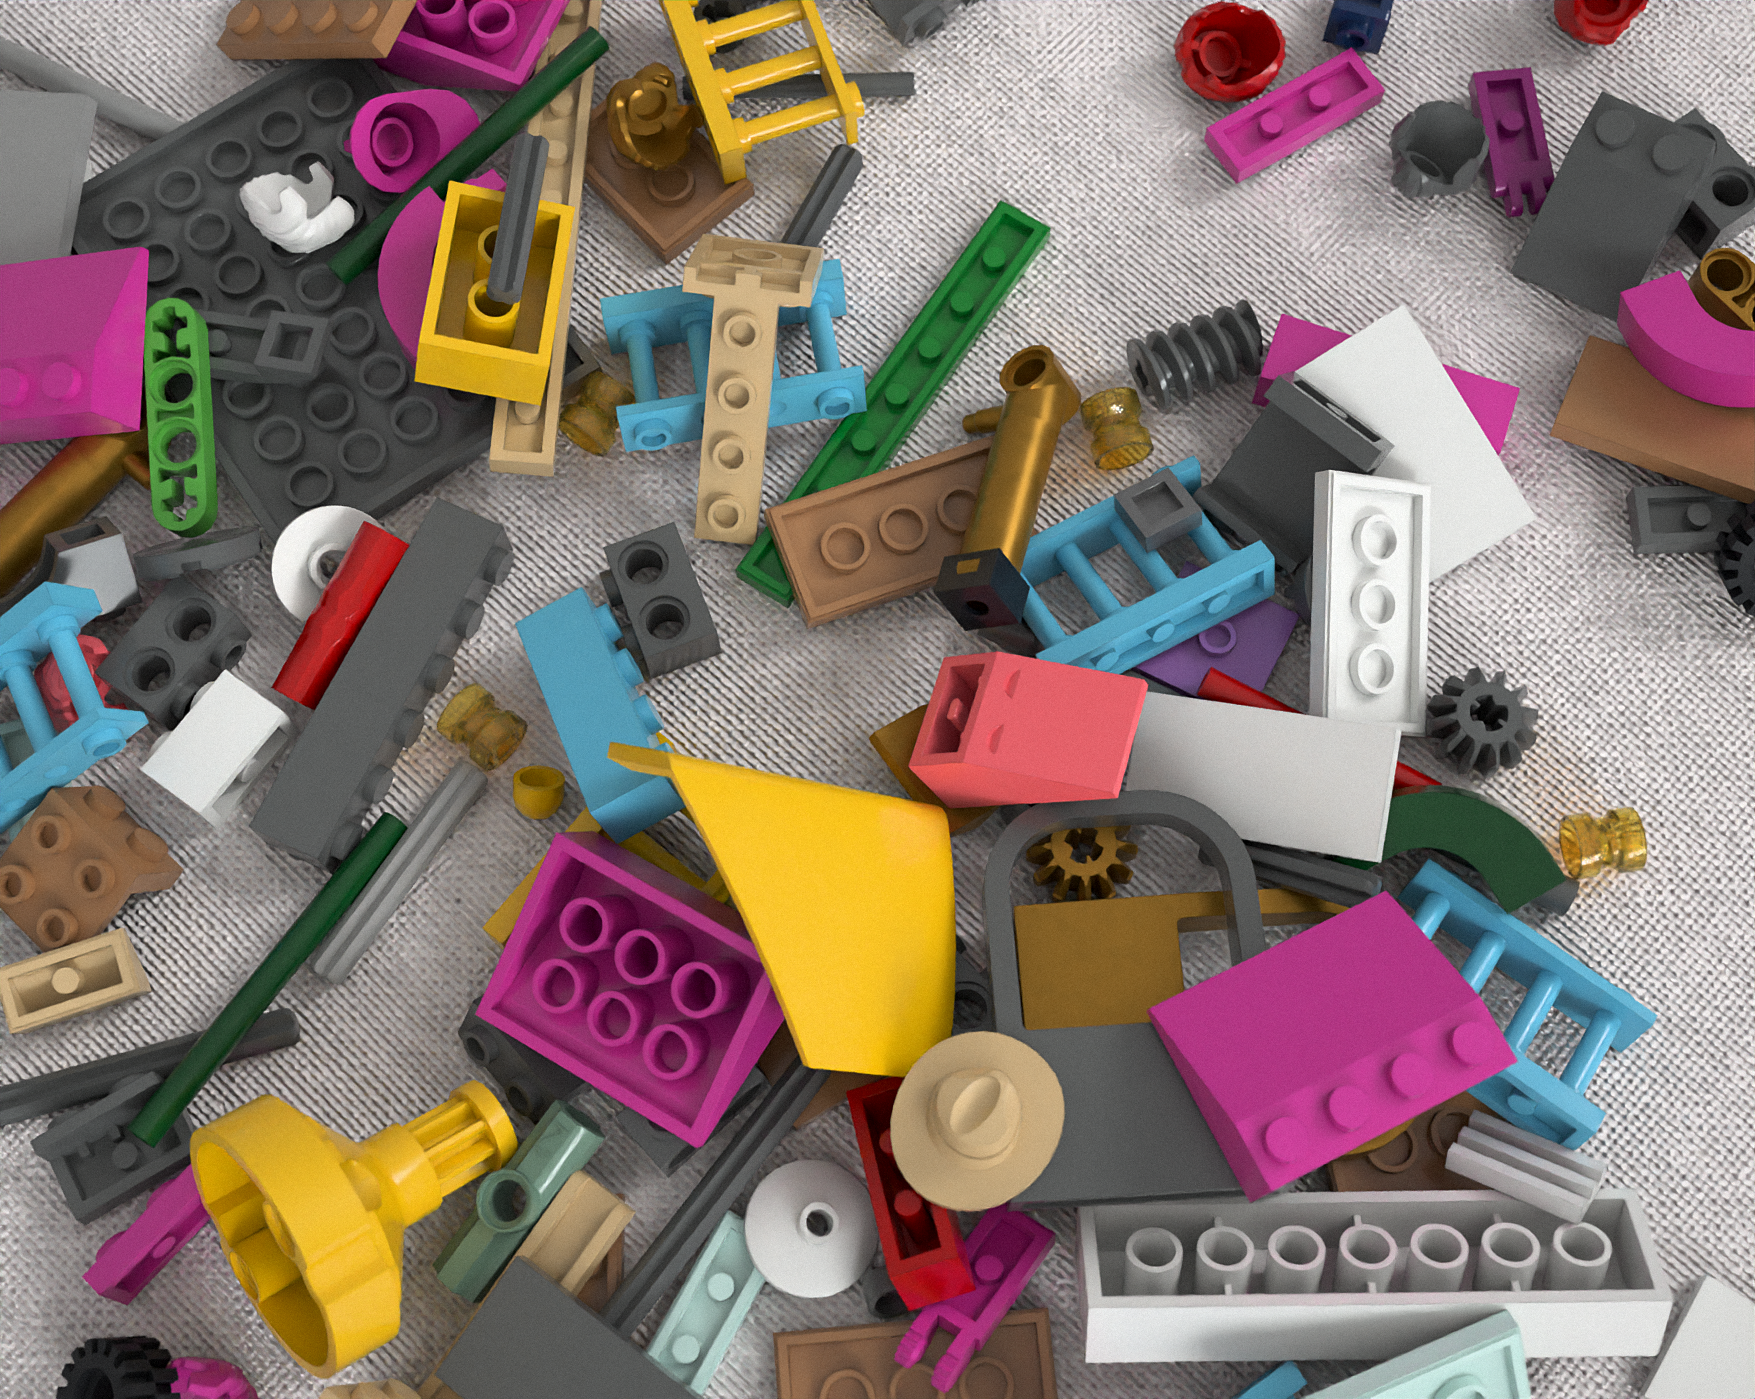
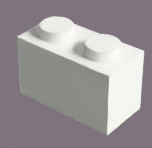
M225 669L216 681L205 684L196 693L191 702L189 713L173 731L164 733L155 741L149 751L148 761L140 770L160 788L218 830L300 730L284 711Z

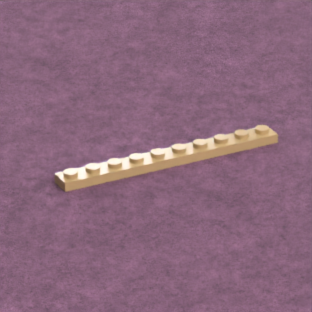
M570 0L535 66L534 75L589 26H592L600 33L603 0ZM597 61L528 122L527 132L533 136L542 135L550 145L540 200L573 206L575 211L542 403L539 406L496 397L489 455L490 472L554 476Z

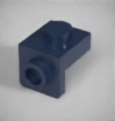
M1333 0L1322 41L1339 45L1345 50L1352 47L1355 52L1363 51L1378 55L1389 25L1394 0Z

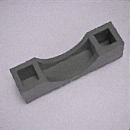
M107 516L45 534L41 556L32 575L17 590L0 598V617L43 582L94 589L102 612L92 619V622H105L118 618L126 612V607L142 603L122 533Z

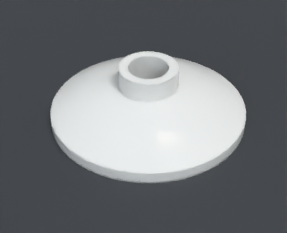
M328 505L304 512L285 527L276 541L271 556V578L278 598L293 616L304 623L307 622L309 615L318 604L324 588L332 578L322 574L320 568L322 560L326 556L334 554L338 555L342 561L363 521H367L386 531L374 518L351 507Z
M797 1160L772 1171L754 1190L744 1216L745 1244L754 1266L771 1285L795 1297L817 1299L832 1296L845 1290L863 1275L876 1250L878 1228L869 1194L862 1184L848 1171L823 1160ZM817 1212L825 1217L828 1223V1230L825 1236H816L809 1231L807 1227L809 1213Z

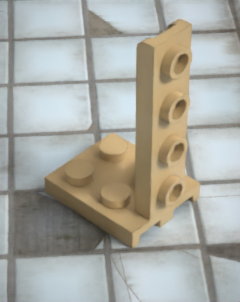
M703 234L684 266L682 292L702 294L714 299L694 538L753 545L757 540L780 307H811L822 273L824 248Z
M576 1171L564 1184L417 1393L399 1380L390 1378L381 1381L327 1386L318 1399H463L434 1374L515 1257L526 1256L572 1294L577 1296L636 1211L586 1171Z

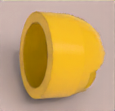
M535 765L521 768L514 773L512 795L515 807L523 816L534 820H543L557 812L563 802L565 791V776L561 771L549 766Z

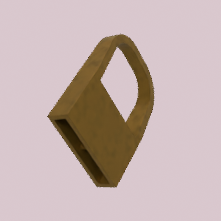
M1285 888L1258 890L1263 927L1306 923L1320 924L1350 909ZM1223 891L1014 906L1013 931L1023 1027L1027 1030L1152 1022L1146 1012L1149 1008L1185 991L1178 933L1227 929ZM1416 1117L1332 1161L1354 1160L1380 1150L1404 1132Z

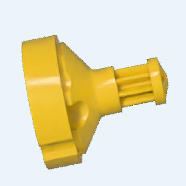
M476 1080L468 1081L450 1092L448 1101L403 1126L398 1123L391 1124L358 1143L270 1094H263L196 1129L190 1139V1158L197 1189L204 1208L213 1219L221 1238L220 1245L230 1267L252 1305L283 1348L300 1366L320 1379H329L390 1342L398 1335L400 1329V1303L402 1299L404 1230L439 1209L443 1197L486 1172L492 1173L504 1169L519 1149L513 1126L505 1110L494 1094L484 1084Z

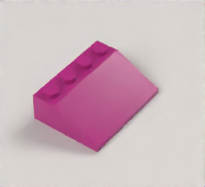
M417 0L386 58L372 59L381 70L425 86L517 92L527 83L570 0Z
M133 247L0 265V445L140 431L149 250L143 247Z
M595 831L556 832L475 1013L478 1017L696 1148L704 1145L785 1019L762 961L738 911Z
M1387 890L1146 1011L1250 1203L1518 1062L1481 997Z

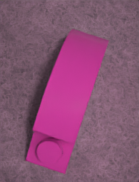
M493 168L477 179H470L464 182V184L502 192L506 191L507 186ZM430 186L416 195L394 221L384 241L378 266V290L385 316L404 356L414 370H416L418 343L445 201L443 202Z
M1681 270L1620 292L1617 326L1634 357L1653 377L1680 394L1698 401L1727 407H1755V331L1733 328L1711 317L1696 300Z

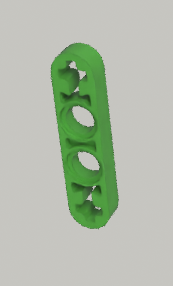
M165 298L157 301L148 309L145 319L144 368L151 504L154 517L161 526L182 538H195L211 529L217 519L218 512L208 329L204 318L187 302L179 298ZM179 317L187 324V328L177 330L176 342L177 349L189 359L176 357L175 343L164 334V330H170L174 327V318ZM180 373L190 374L193 380V388L190 395L178 403L167 402L164 391L168 380ZM183 432L193 433L196 439V449L193 455L188 460L180 463L171 462L167 451L172 438ZM170 477L184 478V486L172 478L170 479ZM184 489L186 495L197 502L196 508L187 510L186 520L173 513L174 507H179L184 503Z

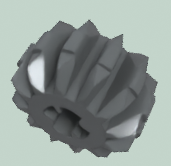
M1479 666L1470 669L1465 675L1464 681L1455 675L1450 676L1441 686L1443 694L1434 695L1428 703V711L1436 718L1430 720L1426 725V736L1444 739L1435 751L1436 759L1447 758L1453 753L1459 758L1456 764L1458 775L1466 774L1474 763H1476L1484 779L1493 777L1499 770V764L1508 770H1512L1523 759L1521 751L1530 750L1537 740V735L1528 727L1537 721L1539 710L1520 706V703L1528 695L1527 686L1516 687L1513 691L1504 687L1507 681L1505 670L1496 672L1490 682H1487ZM1472 715H1477L1478 720L1472 721ZM1485 725H1491L1492 729L1486 731Z

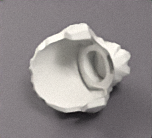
M319 161L309 167L313 176V181L309 184H305L291 174L282 175L276 172L266 176L261 175L258 178L254 177L240 189V198L244 208L249 213L250 221L256 228H259L261 234L266 236L268 240L281 245L282 248L293 253H310L323 248L325 245L335 242L342 237L354 223V210L351 205L339 196L333 200L334 177Z

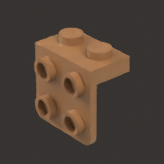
M94 785L51 788L0 858V908L44 953L101 935L131 894L170 889L184 871L167 853L169 849L165 841L152 831L142 828L125 811L126 805L115 792L106 787Z

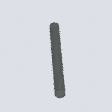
M914 72L842 73L845 83L856 82L861 97L914 96ZM802 74L736 95L734 99L825 97L828 94L820 74ZM683 76V99L694 100L686 76Z

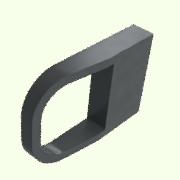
M1136 790L1120 791L1116 799L1038 803L1017 816L1000 834L991 850L983 881L982 913L992 1032L1012 1037L1037 1052L1055 1073L1064 1099L1062 1134L1050 1162L1041 1175L1027 1189L1006 1202L1007 1212L1246 1196L1152 1022L1027 1030L1022 1024L1010 900V877L1022 855L1037 841L1055 832L1077 828L1157 825L1182 833L1205 851L1219 874L1224 896L1232 967L1267 950L1256 877L1249 853L1235 830L1220 815L1194 799L1167 791ZM1294 1180L1267 1195L1285 1194L1297 1182Z

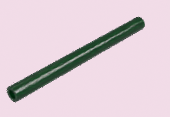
M592 26L583 31L325 263L331 272L345 286L350 284L380 257L384 241L391 226L405 206L416 195L430 186L438 197L443 200L447 196L449 181L462 183L610 50L603 36Z
M384 812L126 1127L129 1132L154 1149L361 893L408 829L402 821L388 812Z

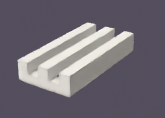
M1474 1110L1469 1118L1468 1127L1464 1126L1458 1136V1142H1453L1449 1148L1445 1168L1579 1225L1604 1182L1608 1164L1483 1112Z

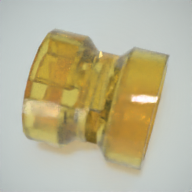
M591 371L579 387L581 396L577 402L567 404L560 413L559 429L578 447L595 456L604 457L616 442L615 432L619 427L616 407L635 404L636 402L635 396L620 382L602 372Z
M1130 387L1107 389L1087 398L1079 407L1085 430L1092 433L1094 438L1090 450L1094 464L1098 469H1124L1142 462L1154 451L1149 430L1141 426L1139 421L1143 410L1135 389Z
M472 683L457 693L447 704L440 715L436 729L450 743L464 744L469 749L471 760L485 772L498 768L515 752L527 732L528 725L514 711H502L499 707H495V697L481 684Z
M1633 807L1608 809L1603 817L1593 818L1588 813L1564 815L1560 821L1559 842L1561 854L1568 874L1573 879L1597 877L1602 869L1612 868L1618 873L1642 871L1645 867L1647 860L1646 835L1642 821Z

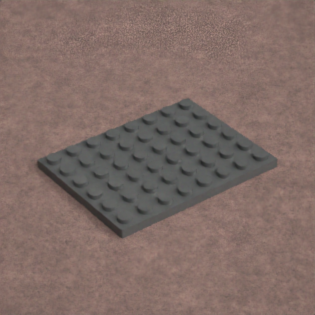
M372 58L294 59L84 182L72 243V246L79 255L143 247L149 250L147 291L159 293L164 299L179 298L187 302L194 309L266 320L269 319L271 310L329 318L333 326L315 380L298 383L267 384L211 378L215 457L274 545L282 531L292 520L306 511L321 506H347L362 511L378 520L491 447L496 397L414 381L415 370L404 356L380 301L378 290L380 257L347 286L325 264L404 193L382 192L368 184L356 169L351 153L344 150L343 142L349 139V132L355 116L367 101L383 94L397 93ZM319 161L334 177L333 200L339 196L351 205L354 210V223L342 237L335 242L325 245L323 248L310 253H293L285 250L281 245L268 240L266 236L261 234L259 228H256L250 221L249 213L244 208L240 198V189L254 177L258 178L261 175L266 176L276 172L282 175L291 174L305 184H309L313 181L309 167ZM570 324L561 403L604 377L601 365ZM180 373L170 378L166 385L176 400L181 402L190 395L193 388V380L190 374Z

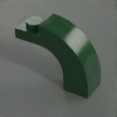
M1443 785L1410 786L1392 791L1381 862L1397 853L1414 848H1437L1452 852L1467 860L1481 873L1507 914L1567 881L1563 871L1538 834L1521 817L1501 803L1470 790ZM1332 854L1322 857L1323 859L1365 871L1381 863Z

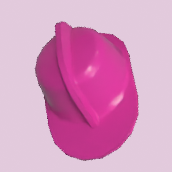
M423 89L383 94L368 100L357 112L349 132V139L343 142L344 150L351 153L356 169L368 184L382 192L402 193L468 136L480 123L477 114L467 101L448 90Z

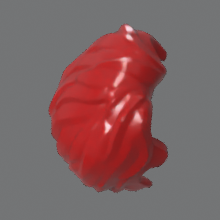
M1220 1L1195 11L1184 22L1173 45L1176 61L1182 69L1181 78L1184 83L1198 95L1210 101L1221 103H1237L1259 96L1277 77L1278 71L1282 68L1283 60L1286 57L1285 37L1282 34V30L1277 26L1276 21L1264 10L1251 9L1236 2Z

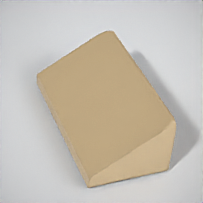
M119 928L0 967V1000L10 1034H27L152 992L148 978L125 928Z

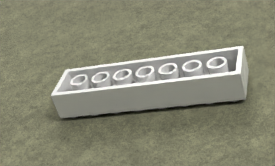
M1600 1188L1579 1225L1498 1190L1289 1192L1266 1195L1252 1203L1249 1202L1247 1196L1077 1207L1075 1254L1085 1363L1394 1359L1504 1310H1507L1520 1326L1524 1357L1657 1356L1674 1302L1635 1188Z

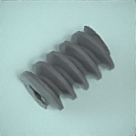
M1241 299L1236 303L1235 309L1228 306L1217 308L1213 312L1212 318L1206 314L1196 315L1191 319L1190 326L1183 322H1176L1169 327L1167 335L1160 330L1151 331L1146 336L1145 344L1140 339L1131 338L1127 342L1126 352L1132 376L1139 390L1148 397L1153 395L1159 406L1164 410L1171 406V388L1175 387L1185 401L1192 400L1193 380L1198 379L1207 393L1214 392L1216 390L1215 372L1220 371L1229 385L1238 382L1237 365L1241 363L1250 376H1258L1261 373L1260 356L1263 354V342L1255 312L1248 301Z

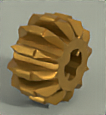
M1131 825L1068 829L1055 832L1040 839L1039 843L1033 844L1026 851V860L1028 862L1042 865L1033 875L1034 884L1039 887L1056 881L1057 884L1052 895V901L1055 903L1063 902L1068 890L1077 892L1076 901L1091 900V890H1094L1100 899L1115 898L1116 891L1113 882L1126 885L1130 883L1133 871L1124 862L1135 859L1138 854L1137 844L1122 840L1129 833ZM1079 842L1092 847L1091 856H1086L1084 864L1071 859L1072 850H1077Z

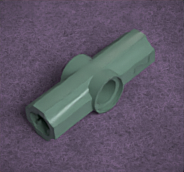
M555 1100L505 1168L490 1173L482 1181L477 1191L476 1207L432 1264L437 1273L436 1277L451 1292L459 1294L471 1303H481L570 1176L584 1168L604 1141L606 1136L601 1132V1127L585 1112L578 1110L568 1102ZM521 1185L526 1195V1205L522 1214L518 1217L514 1212L512 1200L516 1188Z

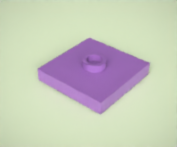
M1186 561L1177 578H1186L1203 568ZM1265 599L1131 668V670L1188 698L1205 700L1197 696L1196 693L1210 667L1262 692L1300 615Z

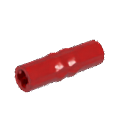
M363 521L333 577L324 588L318 604L309 615L301 635L271 688L315 711L409 544L379 527Z

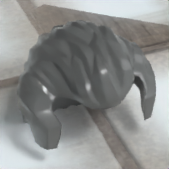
M1443 100L1431 101L1419 105L1414 112L1410 111L1402 120L1394 125L1393 131L1390 133L1389 147L1392 151V160L1394 161L1392 165V184L1395 187H1399L1398 191L1403 193L1404 197H1409L1410 199L1428 198L1434 194L1448 196L1467 192L1476 181L1479 168L1488 154L1489 137L1485 133L1486 127L1482 124L1481 119L1474 117L1471 110L1465 109L1463 105L1452 101L1448 103Z

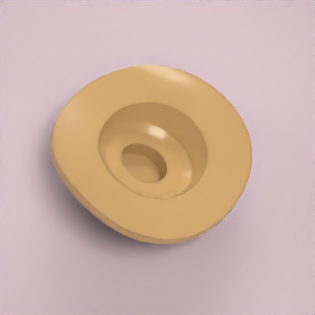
M980 1031L956 1035L938 1043L928 1050L911 1068L898 1091L893 1106L891 1143L893 1155L900 1172L908 1184L926 1200L940 1207L955 1211L986 1210L1013 1199L1027 1189L1041 1175L1058 1146L1064 1122V1099L1061 1086L1048 1063L1029 1046L1012 1037L1000 1033Z

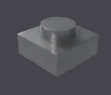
M1169 467L1114 494L1115 511L1147 553L1202 525L1201 508Z

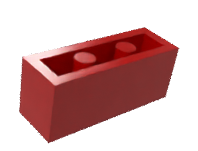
M892 1076L848 1090L846 1095L888 1275L906 1307L911 1311L975 1291L976 1287L956 1211L940 1207L918 1194L908 1184L897 1166L891 1143V1117L898 1091L905 1077Z

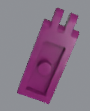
M1531 67L1473 72L1468 83V91L1473 115L1481 119L1482 124L1486 127L1485 133L1489 137L1488 154L1483 164L1491 198H1503L1506 216L1511 218L1522 216L1524 209L1522 195H1526L1530 215H1538L1546 198V193L1549 192L1555 179Z

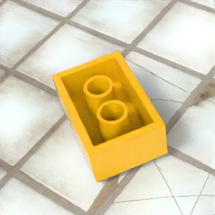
M449 181L418 343L414 381L541 406L550 365L575 207L539 200L521 300L512 305L506 304L503 301L494 302L488 297L486 291L505 192Z

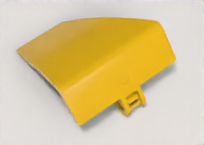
M610 742L607 758L632 771L672 779L686 805L685 808L681 809L683 814L689 819L694 820L745 923L779 1001L804 1066L906 1077L914 1064L928 1050L952 1036L956 970L955 892L949 823L946 813L941 807L934 804L662 750Z

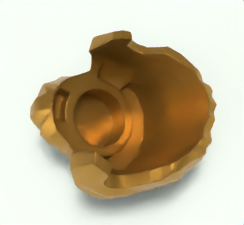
M659 62L643 67L633 78L618 81L610 89L606 98L608 131L617 150L633 164H639L641 167L651 168L656 171L660 169L664 171L670 166H675L685 158L690 151L689 139L696 128H702L704 123V116L699 106L694 103L689 105L678 104L675 75L667 66Z

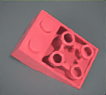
M998 651L944 657L908 767L948 808L1116 799L1120 792L1148 684L1144 679Z

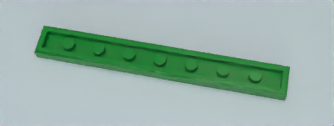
M999 201L865 388L867 411L853 413L844 417L783 503L857 480L888 468L1050 239V227L1006 202ZM766 526L735 569L736 576L784 607L789 608L795 597L768 526Z

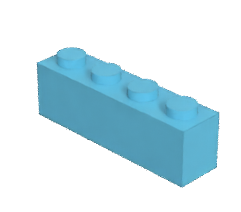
M580 587L516 622V628L588 810L613 841L619 844L685 808L686 805L671 778L632 771L607 758L610 742L674 753L667 742L661 745L659 743L656 733L664 729L663 722L650 698L646 694L642 696L638 694L635 686L643 683L644 679L630 652L626 648L619 650L616 641L623 638L624 635L609 605L605 603L597 608L585 590Z

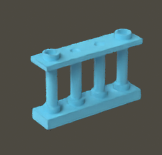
M840 259L823 261L822 273L811 307H780L778 326L802 322L808 323L817 373L781 379L775 351L768 428L824 418L831 420L841 419L853 413L867 411L863 367L860 365L841 368L831 320L832 317L847 315L844 278ZM683 285L600 298L602 318L611 355L628 352L636 403L616 407L626 452L642 449L649 451L659 450L671 444L702 439L713 298L703 296L702 294L682 292ZM688 342L696 393L660 399L652 348Z
M1194 455L1173 466L1162 467L1152 474L1154 475L1169 467L1191 497L1201 487L1200 462ZM1113 495L1030 537L1020 573L1030 586L1022 617L1045 649L1036 654V659L1121 674L1275 594V557L1261 540L1241 550H1232L1202 512V525L1187 534L1211 565L1186 578H1177L1156 549L1148 553L1144 550L1115 511ZM1119 543L1156 592L1130 607L1121 606L1088 560ZM1064 571L1100 619V622L1075 635L1065 634L1033 588Z
M43 582L0 617V691L7 686L9 687L34 750L33 755L16 768H13L0 735V834L38 807L51 788L64 787L100 759L120 752L126 746V740L148 724L143 711L104 707L76 637L80 634V629L102 612L94 589ZM51 651L79 717V720L59 735L56 733L33 675V671L37 667L36 663Z
M1428 858L1397 897L1416 911L1411 919L1429 939L1432 938L1439 927L1472 950L1459 973L1477 994H1479L1495 966L1529 989L1503 1034L1518 1062L1465 1091L1516 1127L1574 1151L1596 1134L1606 1115V1112L1591 1103L1583 1095L1609 1046L1622 1053L1653 1026L1658 1015L1636 1001L1630 993L1614 986L1513 915L1507 914L1504 909L1467 885L1458 875L1444 869ZM1552 1006L1586 1029L1559 1080L1525 1056L1528 1047Z

